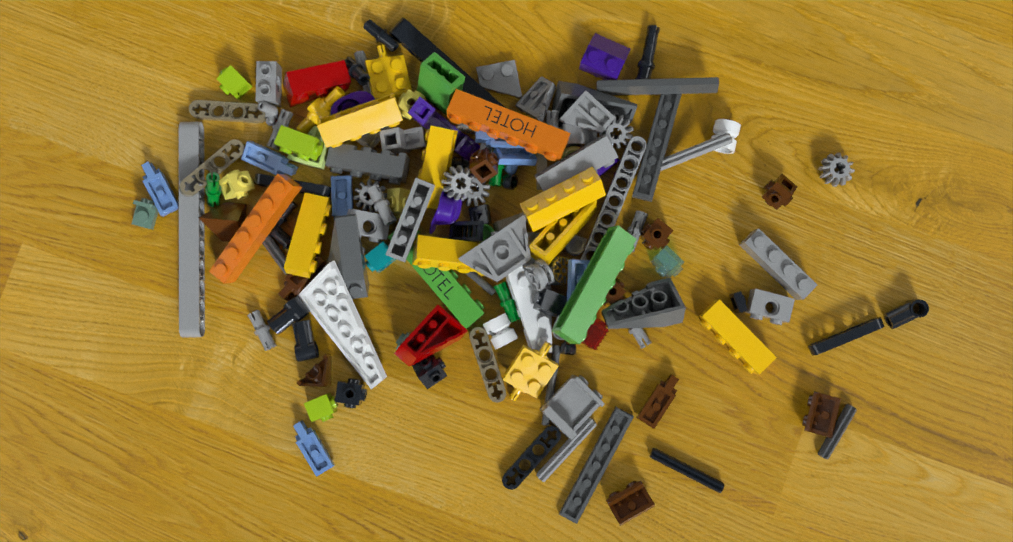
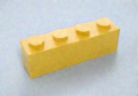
M394 93L321 118L317 120V127L326 148L330 146L335 148L341 146L344 141L358 140L366 133L375 134L381 131L383 127H395L400 124V121H403Z
M430 126V129H427L425 140L428 141L427 147L422 152L423 169H420L418 173V179L435 185L427 208L436 210L438 208L442 188L446 186V184L441 183V180L447 179L443 174L444 172L450 173L449 169L452 164L457 130L438 126Z
M590 167L520 203V207L529 226L535 232L605 196L606 193L601 178L594 168Z
M310 193L304 194L284 264L286 273L310 278L311 272L315 273L317 261H315L316 254H320L322 249L321 236L325 235L327 230L325 221L332 212V205H330L328 197Z
M597 200L547 225L529 245L531 257L535 260L542 259L549 265L597 212Z
M418 235L413 242L412 265H418V267L424 269L435 267L441 271L452 269L458 270L460 273L477 272L478 275L485 276L458 259L480 243Z
M720 299L714 300L698 316L702 320L700 322L701 325L708 331L711 329L716 334L714 336L715 339L722 345L726 344L730 348L728 352L735 359L739 358L744 363L743 367L750 374L760 375L777 358Z

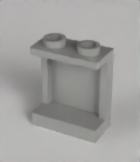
M573 374L540 408L571 440L577 435V429L599 406L603 407L605 405L601 400L603 398L602 395L595 389L592 391L587 386L589 383L581 375L577 377Z

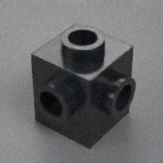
M434 354L412 365L418 379L427 389L447 377L444 370L446 367L441 357L436 358Z
M348 378V381H338L335 402L344 403V407L356 408V405L359 406L362 404V401L366 400L367 389H364L365 384H360V380Z

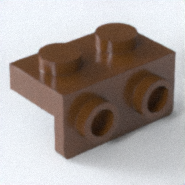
M814 391L813 395H810L807 406L810 409L808 415L805 414L802 426H805L804 431L832 438L841 398Z
M642 481L629 483L625 490L613 492L608 496L609 499L606 500L620 526L655 507Z

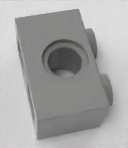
M257 61L255 101L258 103L264 101L273 106L281 107L282 67L277 61Z
M348 209L347 215L356 214L360 238L361 236L369 237V241L381 243V239L387 240L389 225H384L380 214ZM365 221L371 223V230L369 232H365L363 229Z
M750 289L746 305L748 311H745V313L751 314L750 318L762 320L764 317L770 319V323L782 325V322L790 321L795 299L759 289ZM768 302L773 306L771 313H768L765 309Z

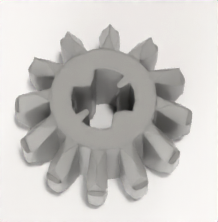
M620 115L619 120L615 118L599 134L600 136L606 135L612 146L616 143L618 149L621 148V142L624 145H628L627 139L633 137L631 133H628L633 131V127L628 126L630 120L622 122L623 115ZM614 128H618V131L621 130L619 135H615V132L612 133Z
M836 153L835 156L829 154L827 159L824 158L821 161L823 166H820L818 170L823 172L820 178H826L825 184L831 182L832 187H836L838 184L843 186L846 184V181L852 179L850 174L854 173L855 170L850 168L853 162H847V155L842 157L841 153ZM837 167L839 171L835 172L834 168Z
M458 165L455 169L451 166L449 169L450 173H443L447 179L441 180V183L446 184L442 190L444 192L448 191L447 196L449 198L454 196L455 200H459L460 197L466 199L467 192L473 193L470 186H476L475 182H471L475 176L474 174H469V168L463 169L461 165ZM457 179H459L461 186H457Z
M475 177L471 182L476 183V188L479 191H474L473 194L467 192V206H470L472 201H474L475 207L478 206L477 200L484 204L485 199L482 196L489 197L490 195L484 191L490 189V185H484L486 181L481 184Z
M369 179L367 186L363 182L360 183L361 190L355 188L359 195H355L354 199L360 200L356 206L358 208L362 207V211H368L369 209L370 212H375L372 199L369 200L367 198L369 194L367 189L373 185H380L379 181H375L372 184V181ZM384 186L379 187L381 192H384L386 189ZM382 193L387 198V193Z

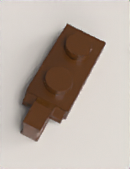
M316 254L315 261H317L315 273L311 272L310 278L288 274L284 278L286 280L284 282L285 286L278 294L286 301H289L294 295L297 296L327 262Z
M670 374L665 382L661 380L636 418L655 429L676 396L677 390L674 387L679 379Z

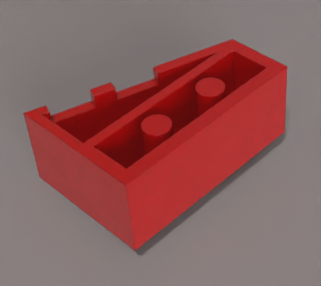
M345 60L288 71L285 74L283 87L289 107L291 108L325 97L337 86L346 92L351 85V79Z
M437 304L403 341L394 354L410 367L459 341L468 330Z

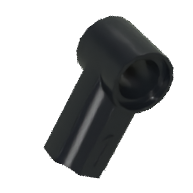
M298 296L288 301L281 311L267 321L277 335L286 330L292 323L299 322L310 313Z
M911 299L906 301L905 304L884 313V319L891 329H895L918 317L926 316L929 312V306L924 300ZM914 304L919 306L917 313L913 311Z
M311 320L292 323L296 341L294 350L297 361L301 362L319 358V349L317 342L314 340Z

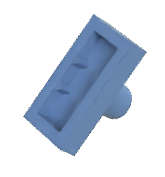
M494 147L493 150L498 157V165H506L505 171L509 174H515L518 165L535 166L537 162L536 155L526 151L525 148Z

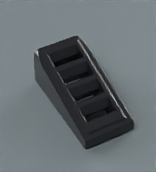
M455 221L450 224L449 239L483 242L484 221Z

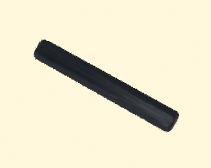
M657 448L651 450L650 458L718 493L723 491L725 486L723 482Z

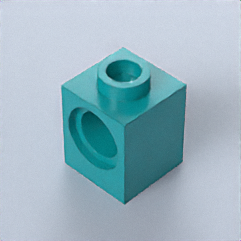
M384 241L364 256L368 260L365 264L372 272L376 270V272L380 273L397 260L386 255L389 246Z

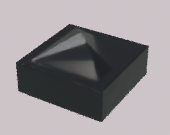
M488 204L468 208L470 221H484V224H492Z
M741 291L729 295L736 313L748 311L746 298Z

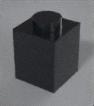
M543 289L536 292L533 298V309L553 317H559L566 305L567 297L549 289Z

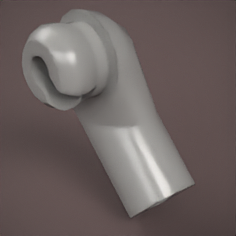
M260 101L258 110L265 113L266 124L270 126L276 125V120H278L277 107Z

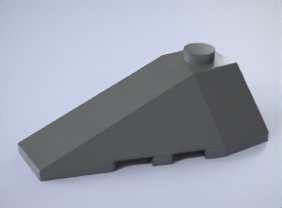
M558 81L553 97L552 110L559 111V119L586 90L612 115L615 114L616 120H619L620 115H623L622 122L628 119L630 123L632 122L637 104L579 84ZM559 121V127H562V124L565 123Z
M356 214L335 216L328 264L335 260L352 299L368 297L369 280Z
M671 278L650 282L641 291L638 292L636 290L627 299L619 300L603 309L601 314L608 329L666 327L683 323L686 307Z

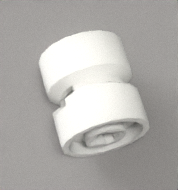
M727 119L715 120L713 132L716 135L711 136V139L725 133H730L733 142L713 151L733 154L737 144L734 138L739 135L741 125Z
M506 313L483 324L487 334L492 335L491 342L495 350L518 338L514 328L509 327L510 321Z

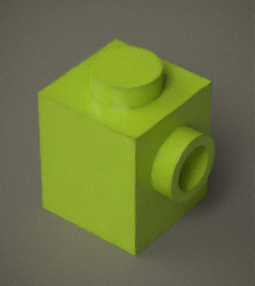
M231 65L224 68L217 78L221 83L219 87L227 95L231 93L238 100L253 87Z
M331 393L308 401L304 405L311 422L318 419L324 422L333 418V413L337 412L338 402H335V396H331Z

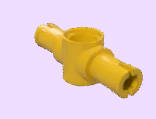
M337 86L326 97L316 99L307 108L309 111L307 117L296 129L307 134L317 125V120L330 116L331 107L334 102L345 96V92Z

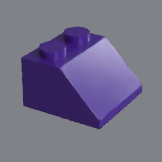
M595 33L580 62L579 69L602 80H617L631 49Z

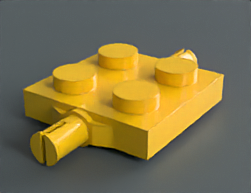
M385 45L377 46L379 57L377 59L365 60L364 62L366 73L370 76L368 80H370L371 94L377 99L394 93L397 101L403 93H407L408 89L412 91L404 55L387 56Z
M545 341L540 350L531 349L526 345L522 346L503 375V380L514 386V390L509 395L511 400L516 401L521 392L528 393L535 398L539 397L558 368V363L549 359L546 355L552 347L551 343Z

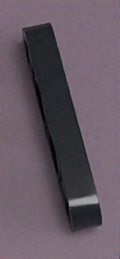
M255 174L253 184L268 187L275 176ZM294 180L302 186L298 193L330 197L331 187Z
M881 317L873 318L808 345L812 356L818 355L885 326Z
M550 425L544 428L508 468L502 477V483L505 488L510 490L516 489L559 442L561 432L558 427ZM548 430H550L551 432L556 430V439L550 438L547 442L548 444H551L549 447H547L543 441L539 440L541 437H543L544 440L548 437ZM536 444H541L544 447L543 454L535 455L532 451L533 447ZM527 459L530 461L531 466L528 470L520 469L519 462L521 460ZM516 467L517 471L523 474V476L520 477L518 474L515 477V484H507V476L512 477L516 473L512 469Z

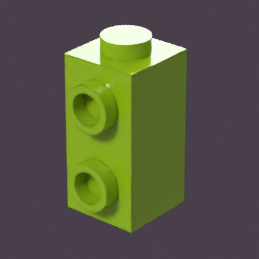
M283 125L280 126L274 144L280 147L279 151L291 155L292 152L298 154L297 158L307 162L309 159L316 161L323 151V142L318 138Z

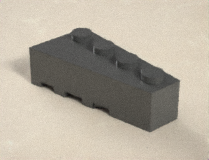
M342 144L335 148L329 147L325 165L331 169L330 172L342 174L344 171L349 172L352 177L361 178L364 175L369 176L370 180L381 182V179L389 180V183L393 185H400L407 181L411 160L406 153L399 152V156H397V154L391 153V151L382 150L380 154L372 148L362 147L361 150H357L358 147Z

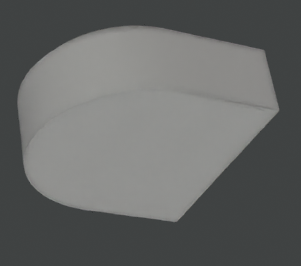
M575 235L565 246L566 252L572 256L580 255L585 248L587 239Z

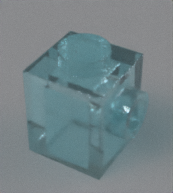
M665 246L650 261L656 266L655 271L662 277L666 276L668 278L672 275L676 277L683 270L681 265L684 261L668 246Z

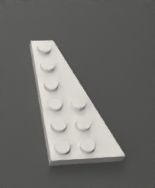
M527 232L528 246L540 233ZM531 257L528 262L505 277L512 298L516 302L517 313L521 318L528 346L531 349L540 350L545 341L552 344V317L533 309V298L538 291L530 285L524 273L525 267L529 264L533 265L535 261ZM545 285L544 289L551 290V285ZM552 347L547 353H552Z
M334 260L298 294V297L370 389H373L387 375Z

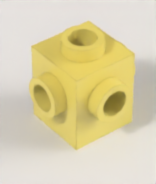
M408 89L407 93H403L398 100L401 114L408 120L412 118L407 113L412 107L410 103L412 101L415 102L419 96L423 99L425 98L422 93L416 90L412 92Z
M233 170L219 181L225 200L233 198L238 200L245 199L255 189L253 179L250 177L248 170L241 172Z
M403 188L387 189L389 207L395 218H400L411 190Z

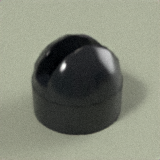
M505 174L502 177L503 182H501V185L505 189L514 190L517 187V175Z
M564 341L560 347V354L576 355V344L568 345V342Z

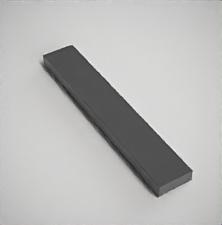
M718 77L597 81V91L612 96L717 93L719 87Z
M682 94L660 95L634 187L633 198L650 202L653 200Z
M615 406L566 498L559 515L576 524L578 523L634 416Z

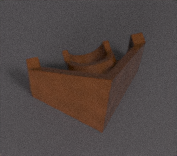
M225 202L198 218L221 241L230 242L245 221L247 204Z
M325 354L323 356L324 359L318 364L316 363L297 384L299 386L311 387L331 385L332 356Z

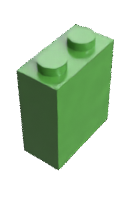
M434 52L421 63L417 91L422 93L428 101L447 115V108L455 90L462 91L465 76Z

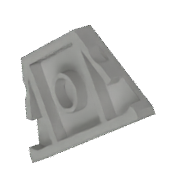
M522 215L459 257V261L495 282H498L531 259L528 246L529 240L525 215Z

